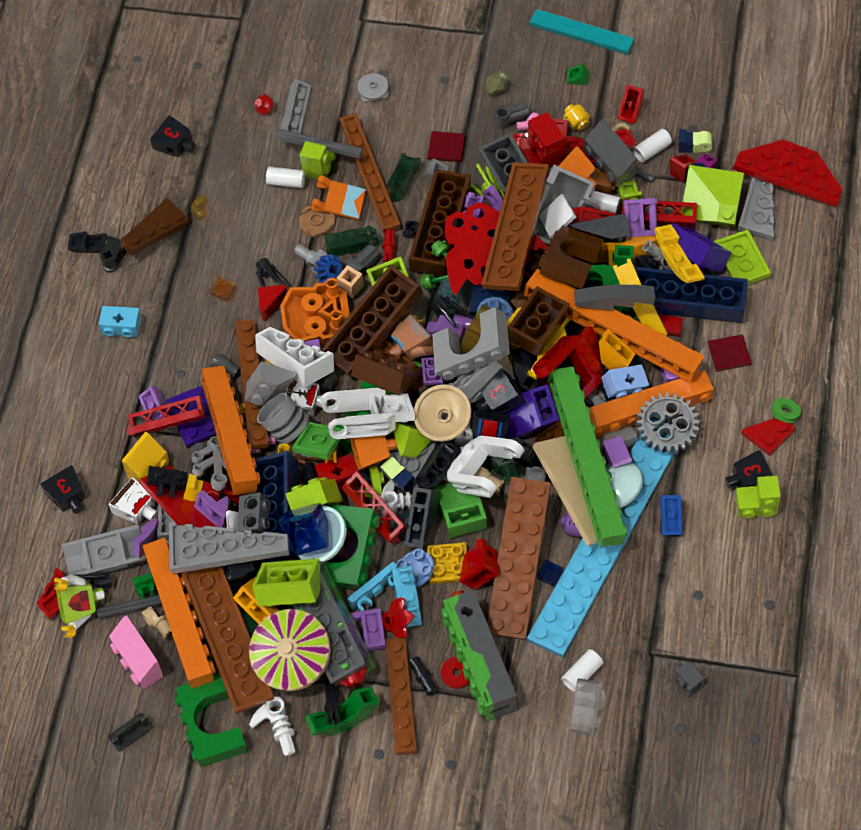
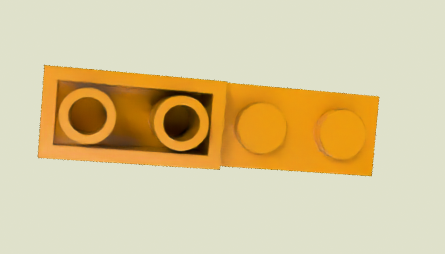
M656 235L626 237L624 242L603 243L596 263L608 262L609 266H614L615 245L634 246L633 263L640 255H648L649 258H652V255L643 251V245L645 244L649 247L645 242L650 240L659 246Z

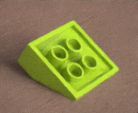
M689 165L683 202L697 203L696 222L735 227L744 173ZM684 208L681 212L686 216H692L693 208Z

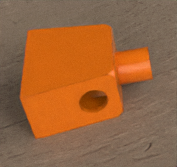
M576 146L559 167L594 182L593 187H595L597 182L590 177L595 167L580 148Z
M385 435L350 438L358 471L386 461L390 457L389 451L398 449L396 439H386Z

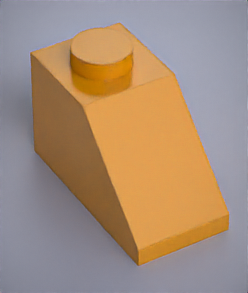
M606 329L599 340L601 363L609 370L629 366L636 353L611 330Z

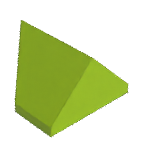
M396 422L393 432L401 457L415 459L432 441L422 435L415 425Z

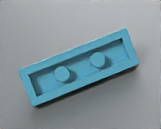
M394 562L390 563L348 597L349 607L353 611L357 608L358 611H364L362 605L368 604L372 607L371 598L378 596L386 584L391 589H394L391 569L398 568V566Z
M412 566L392 568L396 599L405 598L404 609L415 615L406 628L421 626L422 621Z

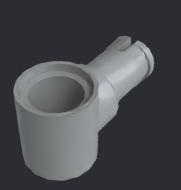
M650 240L646 241L645 243L649 247L644 244L643 251L652 255L665 269H671L660 247Z
M298 244L294 249L295 254L303 258L308 268L317 274L313 270L317 268L315 262L320 261L319 257L326 256L327 253L321 249L317 252L309 250L301 244Z

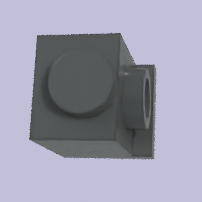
M689 661L685 664L681 663L674 668L675 681L681 689H686V696L688 698L704 686L705 678Z

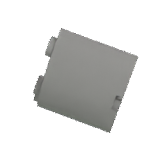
M553 165L548 172L549 176L545 181L546 186L534 234L548 244L551 238L539 215L561 194L565 195L571 208L585 207L583 204L584 200H587L588 197L591 198L595 191V187H593L594 182L556 165Z

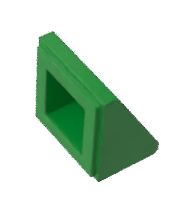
M584 64L568 68L567 84L588 85L590 71Z

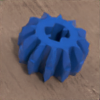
M327 254L326 256L319 257L320 261L315 262L317 268L313 269L317 272L315 278H320L319 283L326 282L329 278L336 279L344 270L341 267L344 262H339L338 256L333 257L332 254Z

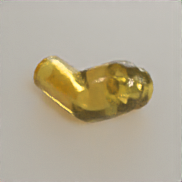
M200 194L191 205L192 214L198 219L205 215L202 205L207 198L203 194Z

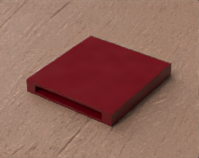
M431 131L427 160L436 159L438 161L461 162L465 133Z
M743 334L708 341L716 372L751 365Z

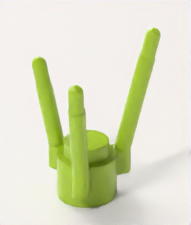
M477 163L476 166L485 183L481 186L482 191L472 183L471 187L485 199L482 192L493 184L498 192L499 188L488 166L485 169L489 179L480 164Z

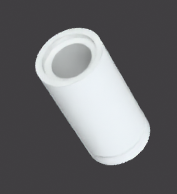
M660 129L633 147V153L637 160L643 163L672 144V139L665 129Z
M268 167L266 173L267 185L294 188L304 187V170Z
M594 191L592 197L584 200L583 204L587 208L592 206L594 209L608 210L617 215L621 204V197Z
M588 649L561 677L562 682L571 691L577 692L601 667L603 660L596 652Z

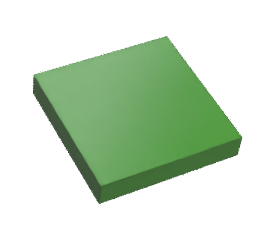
M308 422L292 449L295 453L328 460L341 439L331 437L327 425ZM333 428V430L336 432L342 430L341 428Z

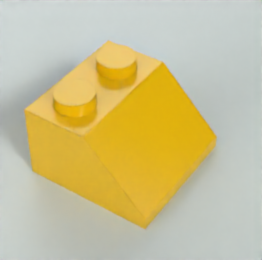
M147 432L141 436L122 459L128 479L133 477L138 483L141 478L147 476L149 466L166 468L170 461L167 452Z

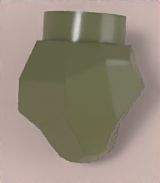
M501 70L489 75L485 80L486 93L495 95L496 93L505 92L507 82L510 79Z

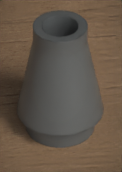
M216 354L211 362V367L224 366L226 373H229L234 378L239 373L240 368L224 354Z

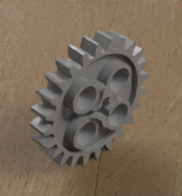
M667 392L666 397L659 393L658 399L651 396V403L647 400L645 401V407L641 406V413L637 414L639 420H637L636 426H639L637 433H643L640 439H647L646 446L653 444L652 450L658 447L659 453H662L663 449H666L667 454H670L671 449L678 453V447L684 451L685 444L691 446V439L696 440L695 433L699 432V428L696 426L700 425V421L696 420L699 417V413H694L696 407H689L690 400L684 403V396L677 399V393L670 397ZM673 408L676 410V412L669 413L667 412V409ZM656 417L660 421L652 422L650 418ZM684 424L686 428L679 429L677 425ZM667 433L669 437L662 438L660 434Z

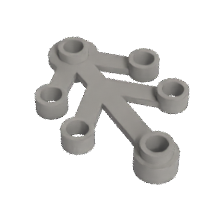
M214 436L207 442V447L192 453L191 460L195 463L192 468V474L202 476L204 470L213 465L214 474L211 478V485L214 490L220 491L226 487L227 476L222 474V466L225 469L226 467L223 457H221L222 453L217 436ZM213 453L212 457L203 461L204 456Z

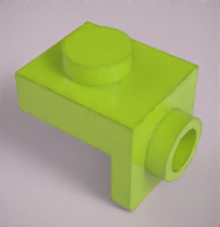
M635 180L624 182L617 187L622 205L623 199L635 200L642 198V192H638Z
M377 466L369 467L371 486L380 495L382 494L381 484L384 483L383 473L378 471ZM365 493V497L373 498L371 493Z

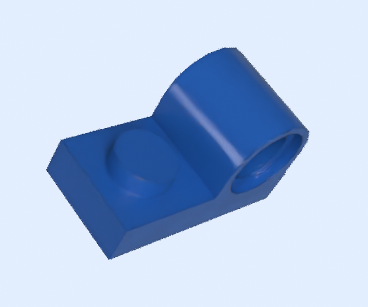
M661 495L662 535H682L681 495Z

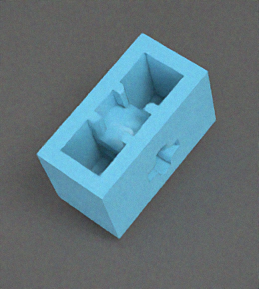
M102 306L99 320L101 334L106 336L118 335L128 338L132 336L138 337L142 320L139 308Z

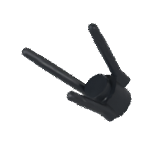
M262 258L256 263V268L258 269L256 275L259 279L260 287H265L263 276L271 277L275 283H278L273 272L288 288L292 287L276 269L274 264L270 263L269 259Z
M441 294L430 304L437 317L439 318L443 314L453 327H456V324L446 312L449 308L448 303L472 320H477L476 317L453 302L448 296L444 298Z
M109 572L74 574L85 580L94 579L95 588H102L104 593H107V588H111Z

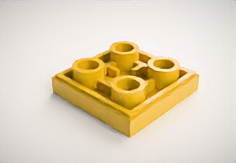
M466 543L427 546V553L433 558L434 571L429 579L430 584L459 582L463 557L467 552Z

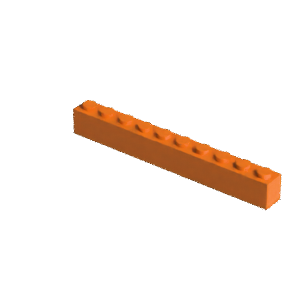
M539 269L534 272L526 283L524 291L526 297L529 298L537 286L570 304L568 319L583 327L592 326L594 332L600 336L604 334L606 329L611 330L636 355L690 383L701 368L704 356L699 352L691 350L682 343L670 339L663 333L649 328L646 324L634 320L615 308L609 311L575 306L574 291L579 289L539 274Z

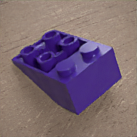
M548 384L522 393L526 402L506 413L510 415V422L504 439L512 437L523 438L538 433L559 421Z

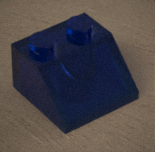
M321 503L287 511L279 519L278 523L283 534L288 535L289 549L293 557L329 547L328 519Z

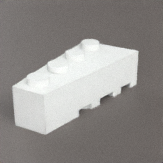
M268 327L255 334L256 352L275 366L297 372L294 380L304 387L334 371V356L332 352L327 351L325 353L320 351V347L305 345L303 340L291 339L289 334L272 327Z

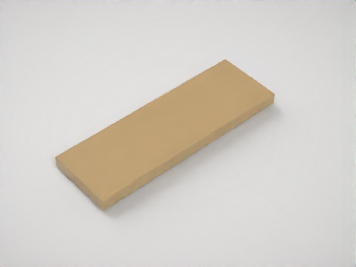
M565 436L536 442L532 447L587 546L597 544L598 541Z

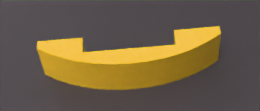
M672 224L656 227L654 231L657 242L672 271L685 283L704 280L705 277L697 264L692 265L678 243L680 237Z

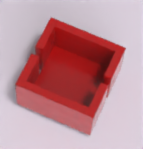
M548 112L528 120L527 133L529 139L527 143L531 150H535L539 162L548 164L550 167L566 158L565 136Z

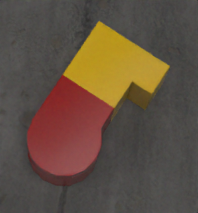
M189 474L183 499L195 502L197 493L203 490L216 502L220 500L222 490H214L211 482L207 483L206 481L197 480V476Z

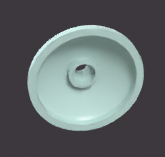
M631 462L614 468L607 463L605 469L611 477V488L616 492L617 507L622 508L633 501L639 494L643 477L639 468Z
M327 506L316 507L305 513L296 524L293 532V548L297 556L302 560L319 558L322 562H326L334 557L345 541L346 523L344 518L338 511Z

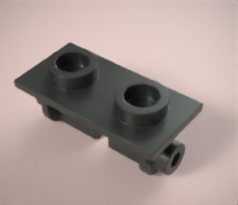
M140 712L107 737L118 752H120L150 730L152 726L147 721L145 715Z

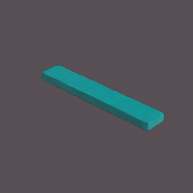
M538 9L535 10L530 20V26L626 55L629 54L634 43V38Z

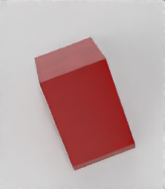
M630 84L626 85L617 119L635 124L644 104L643 88Z
M686 154L672 156L670 159L669 175L685 183L687 181L689 165H693L696 160Z
M284 284L258 288L260 313L263 321L270 317L285 298L288 291L287 286Z

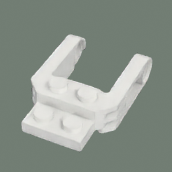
M367 388L326 392L322 395L320 401L323 410L327 413L371 410L370 415L337 418L328 424L331 437L346 439L388 435L395 429L396 422L415 421V413L408 394L387 395L383 389ZM329 399L336 400L335 404L331 406L326 405V401ZM336 425L344 426L341 431L336 432L333 430Z
M478 436L465 446L460 447L459 453L453 459L442 478L451 482L452 486L457 488L459 493L490 498L496 491V485L485 477L474 476L487 456L507 459L520 458L524 448L518 442L511 439Z

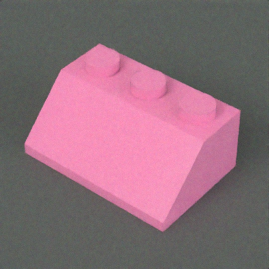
M126 615L109 636L112 642L109 646L115 655L119 653L121 656L120 662L124 669H129L132 672L130 677L134 684H140L144 690L164 676L157 659Z

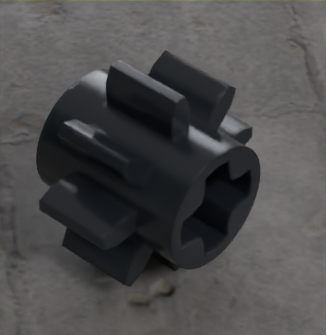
M648 255L638 256L633 263L635 267L656 269L655 266L657 265L654 257L649 258Z

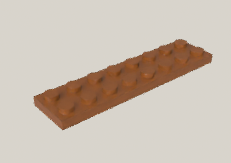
M512 164L481 284L483 289L520 290L546 186L545 181L550 170L548 164Z
M511 477L497 561L500 575L494 579L487 622L492 635L526 640L551 487L550 482Z
M222 566L181 572L235 714L274 700L270 686L264 683L252 668L249 657L251 639L236 601L233 599L234 596Z

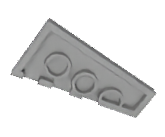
M752 177L737 230L744 231L748 229L750 234L773 240V184Z

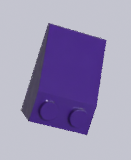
M671 223L680 237L678 241L687 258L693 261V264H697L701 270L704 268L712 273L714 271H723L732 252L694 229Z

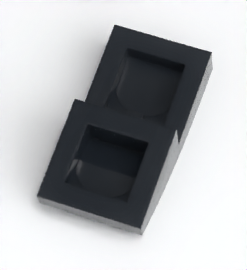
M87 232L72 233L69 235L68 250L79 253H100L109 236L106 233L89 235Z

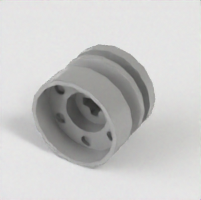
M279 393L272 397L261 408L257 416L258 423L266 431H269L271 436L276 438V441L280 444H287L299 436L309 420L308 414L302 411L300 406H296L295 402L286 393Z

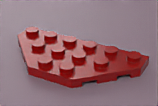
M784 139L739 152L733 166L735 171L837 207L843 190L817 151Z

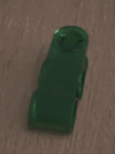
M402 153L387 183L388 195L391 201L399 202L404 198L415 174L419 170L421 158H413L407 156L406 153Z
M372 226L329 233L324 237L327 254H332L333 257L362 251L367 245H370L369 241L376 248L379 244L376 237L377 231Z
M486 457L491 470H494L505 482H510L511 477H520L519 471L516 470L515 458Z

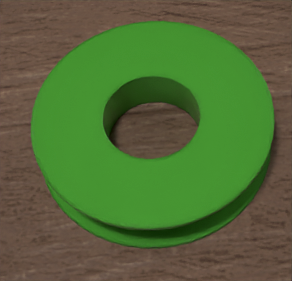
M787 398L775 400L771 408L774 417L786 423L797 421L801 414L800 406ZM782 408H786L790 412H785L782 410Z

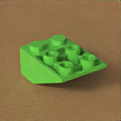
M451 482L434 487V490L441 491L439 506L449 539L487 529V518L479 496L459 493L457 488L452 486Z

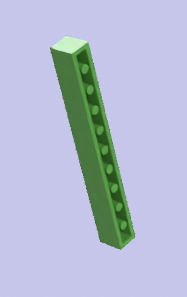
M574 367L554 369L549 374L548 383L599 547L620 545L623 543L625 536H627V527L622 522L621 509L617 507L616 492L611 488V477L605 469V458L600 453V442L595 437V426L589 418L590 411L584 402L585 395L579 386V376L575 374Z

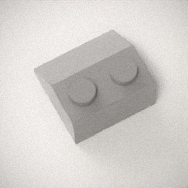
M261 361L246 383L245 401L264 406L272 397L286 391L296 377L297 372Z

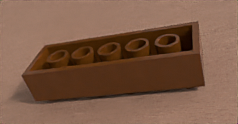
M435 169L409 256L410 271L433 274L440 277L447 275L446 258L443 255L437 257L435 254H432L433 249L431 247L438 240L441 242L446 241L445 244L448 246L445 251L446 253L455 246L448 243L445 238V221L449 215L465 211V196L468 195L472 188L471 175ZM461 218L454 219L452 225L459 228L461 226L459 224Z
M390 265L321 351L325 353L327 351L332 352L334 366L353 380L355 377L351 376L356 354L374 350V348H379L395 329L397 323L404 318L424 293L421 287Z

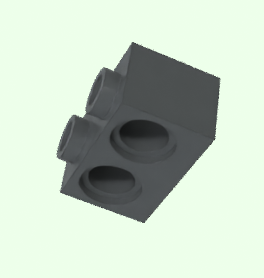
M261 492L239 496L238 532H244V530H251L252 533L258 534L268 532L271 504L270 500Z

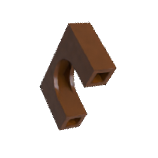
M562 225L559 231H555L553 239L551 238L549 246L546 247L544 255L541 256L539 262L541 270L539 274L583 289L592 265L570 256L595 264L600 255L604 240Z

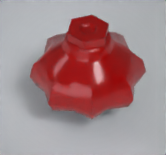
M267 94L258 95L254 101L255 111L261 116L270 114L271 109L274 107L273 98Z

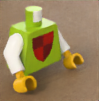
M70 574L61 579H54L55 582H58L55 583L56 588L54 590L57 593L61 620L68 624V626L61 627L62 631H67L64 638H73L76 630L96 611L95 601L105 599L102 588L92 590L91 584L85 581L84 578Z

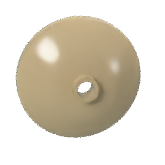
M437 385L427 389L418 398L414 407V422L417 429L426 438L438 442L449 441L461 435L467 428L471 419V405L466 395L460 389L451 385ZM447 414L448 418L443 420V415Z

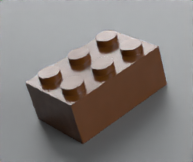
M537 286L507 327L508 340L535 356L540 355L568 317L570 304Z
M374 348V350L356 354L351 376L401 395L418 390L422 367L417 366L416 362L404 361L398 355H389L383 349Z

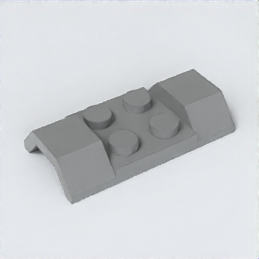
M139 525L62 544L68 575L106 573L128 567L129 564L147 560L145 554L140 558L133 555V540L141 535Z

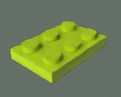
M748 229L714 241L732 252L725 265L730 277L748 279L747 285L771 277V272Z

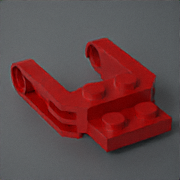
M586 326L578 335L562 336L532 367L537 378L549 375L568 356L581 377L579 379V386L584 391L586 398L602 382L603 371L599 339L592 326Z

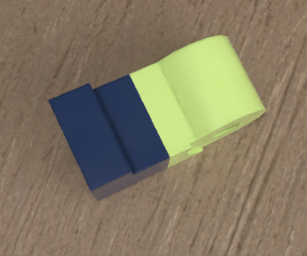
M679 129V153L710 151L712 149V134L708 131L686 132V129Z
M392 456L380 466L382 472L403 495L417 484L414 476Z

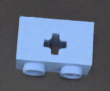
M642 365L612 369L601 377L608 398L616 397L618 399L645 390L649 386Z

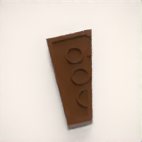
M166 198L120 240V245L132 256L189 225L190 219Z

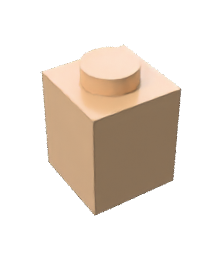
M348 265L336 278L338 287L345 290L347 296L352 299L364 286L362 273Z

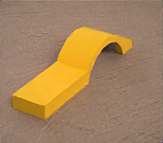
M628 258V263L618 267L617 264L613 266L620 285H642L631 258ZM634 303L633 309L642 324H646L649 328L659 333L668 335L654 305Z

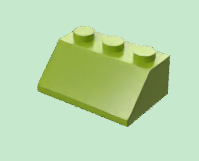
M320 559L262 563L252 585L258 606L271 607L274 605L316 602L321 590Z

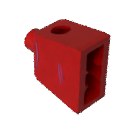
M476 540L475 547L466 552L463 557L459 582L474 590L500 575L499 564L497 563L498 552L496 549L488 546L486 540Z

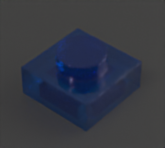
M545 560L536 575V579L554 587L563 573V567Z

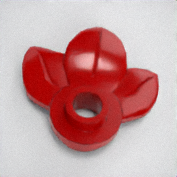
M405 598L393 600L389 610L382 616L383 628L391 631L397 638L408 637L406 626L415 617L413 613L404 609Z

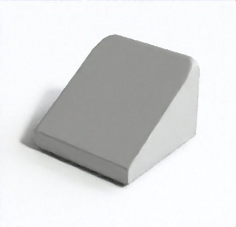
M433 159L428 163L423 177L432 180L435 169L448 171L449 167Z

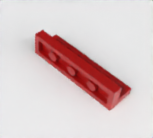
M623 199L622 214L625 213V211H624V200H633V199ZM657 201V227L675 223L695 230L697 203ZM643 205L644 228H650L649 214L644 211L648 205ZM666 207H671L675 212L671 215H666L662 210ZM684 208H693L692 216H686L681 211Z
M198 395L129 414L130 427L126 428L128 436L138 437L145 432L152 433L204 419L205 414L201 396ZM196 401L198 409L187 411L186 409L189 404ZM173 407L181 409L179 414L168 415ZM159 411L164 414L161 419L151 420L155 412ZM141 416L146 419L143 424L135 425L134 418Z
M356 471L341 488L357 507L374 509L380 517V525L376 529L389 543L398 544L402 540L399 534L406 528V525L362 474ZM357 479L361 481V490L353 484ZM365 493L373 495V504L365 497ZM377 507L385 509V518L377 511ZM395 520L399 526L394 530L390 526L389 521Z

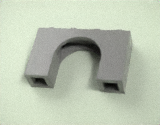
M496 307L480 313V339L477 345L466 354H460L459 335L451 329L445 328L432 334L435 374L446 381L452 380L456 376L468 373L473 369L485 366L492 361L509 355L506 314Z

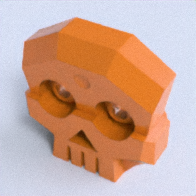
M329 278L326 282L316 283L314 287H290L280 305L284 333L289 334L291 339H301L303 341L319 339V343L322 346L326 345L350 315L347 293L338 287L335 278Z

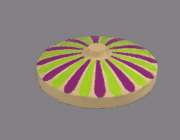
M296 609L281 610L266 617L254 631L249 646L250 662L256 675L270 687L281 691L301 690L317 681L324 673L331 653L330 639L324 626L311 614Z

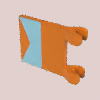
M319 176L317 187L322 189L329 188L325 203L319 199H313L311 210L315 212L324 211L359 220L366 189L332 181L325 176Z

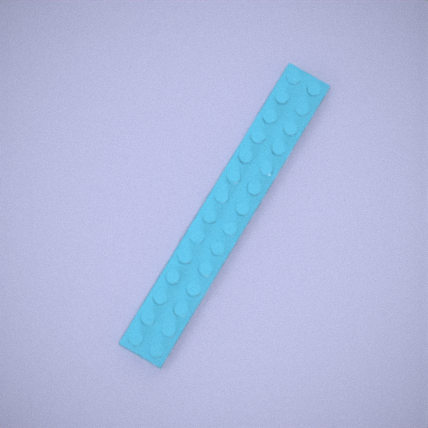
M651 418V419H650L652 422H658V421H659V420H657V419H655V418ZM643 433L640 434L638 441H636L629 454L632 460L631 463L635 464L642 474V487L633 501L620 508L622 522L627 527V536H625L622 544L599 547L598 543L587 546L582 538L527 637L528 642L563 658L675 454L673 449L670 450V454H667L666 449L659 453L658 447L652 450L653 444L646 446L647 439H640ZM667 433L660 434L662 438L669 437Z

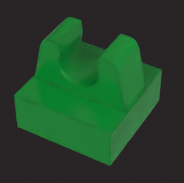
M152 573L132 578L137 595L141 599L145 598L144 594L151 593L152 596L156 594L157 588Z

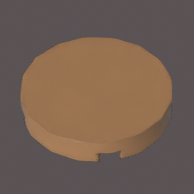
M310 205L301 211L299 226L301 231L307 236L322 237L332 231L335 226V216L324 211H312Z

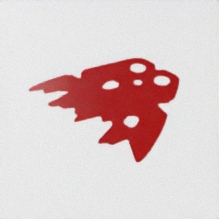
M475 203L467 207L465 213L456 212L446 218L445 238L448 243L455 245L446 255L447 273L454 295H457L466 279L474 285L482 284L483 276L480 269L482 266L486 267L493 241V238L488 236L487 233L489 230H496L500 214L499 211L487 204ZM475 209H483L485 214L481 218H476L473 216V211ZM456 218H461L464 224L462 227L456 228L452 225V221ZM473 225L478 226V229L474 231L471 229V227ZM533 234L530 248L535 251L538 248L546 250L548 246L538 236ZM465 259H472L474 266L466 269L464 266Z

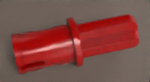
M387 229L384 232V244L382 245L384 250L383 263L394 259L397 248L395 245V231Z

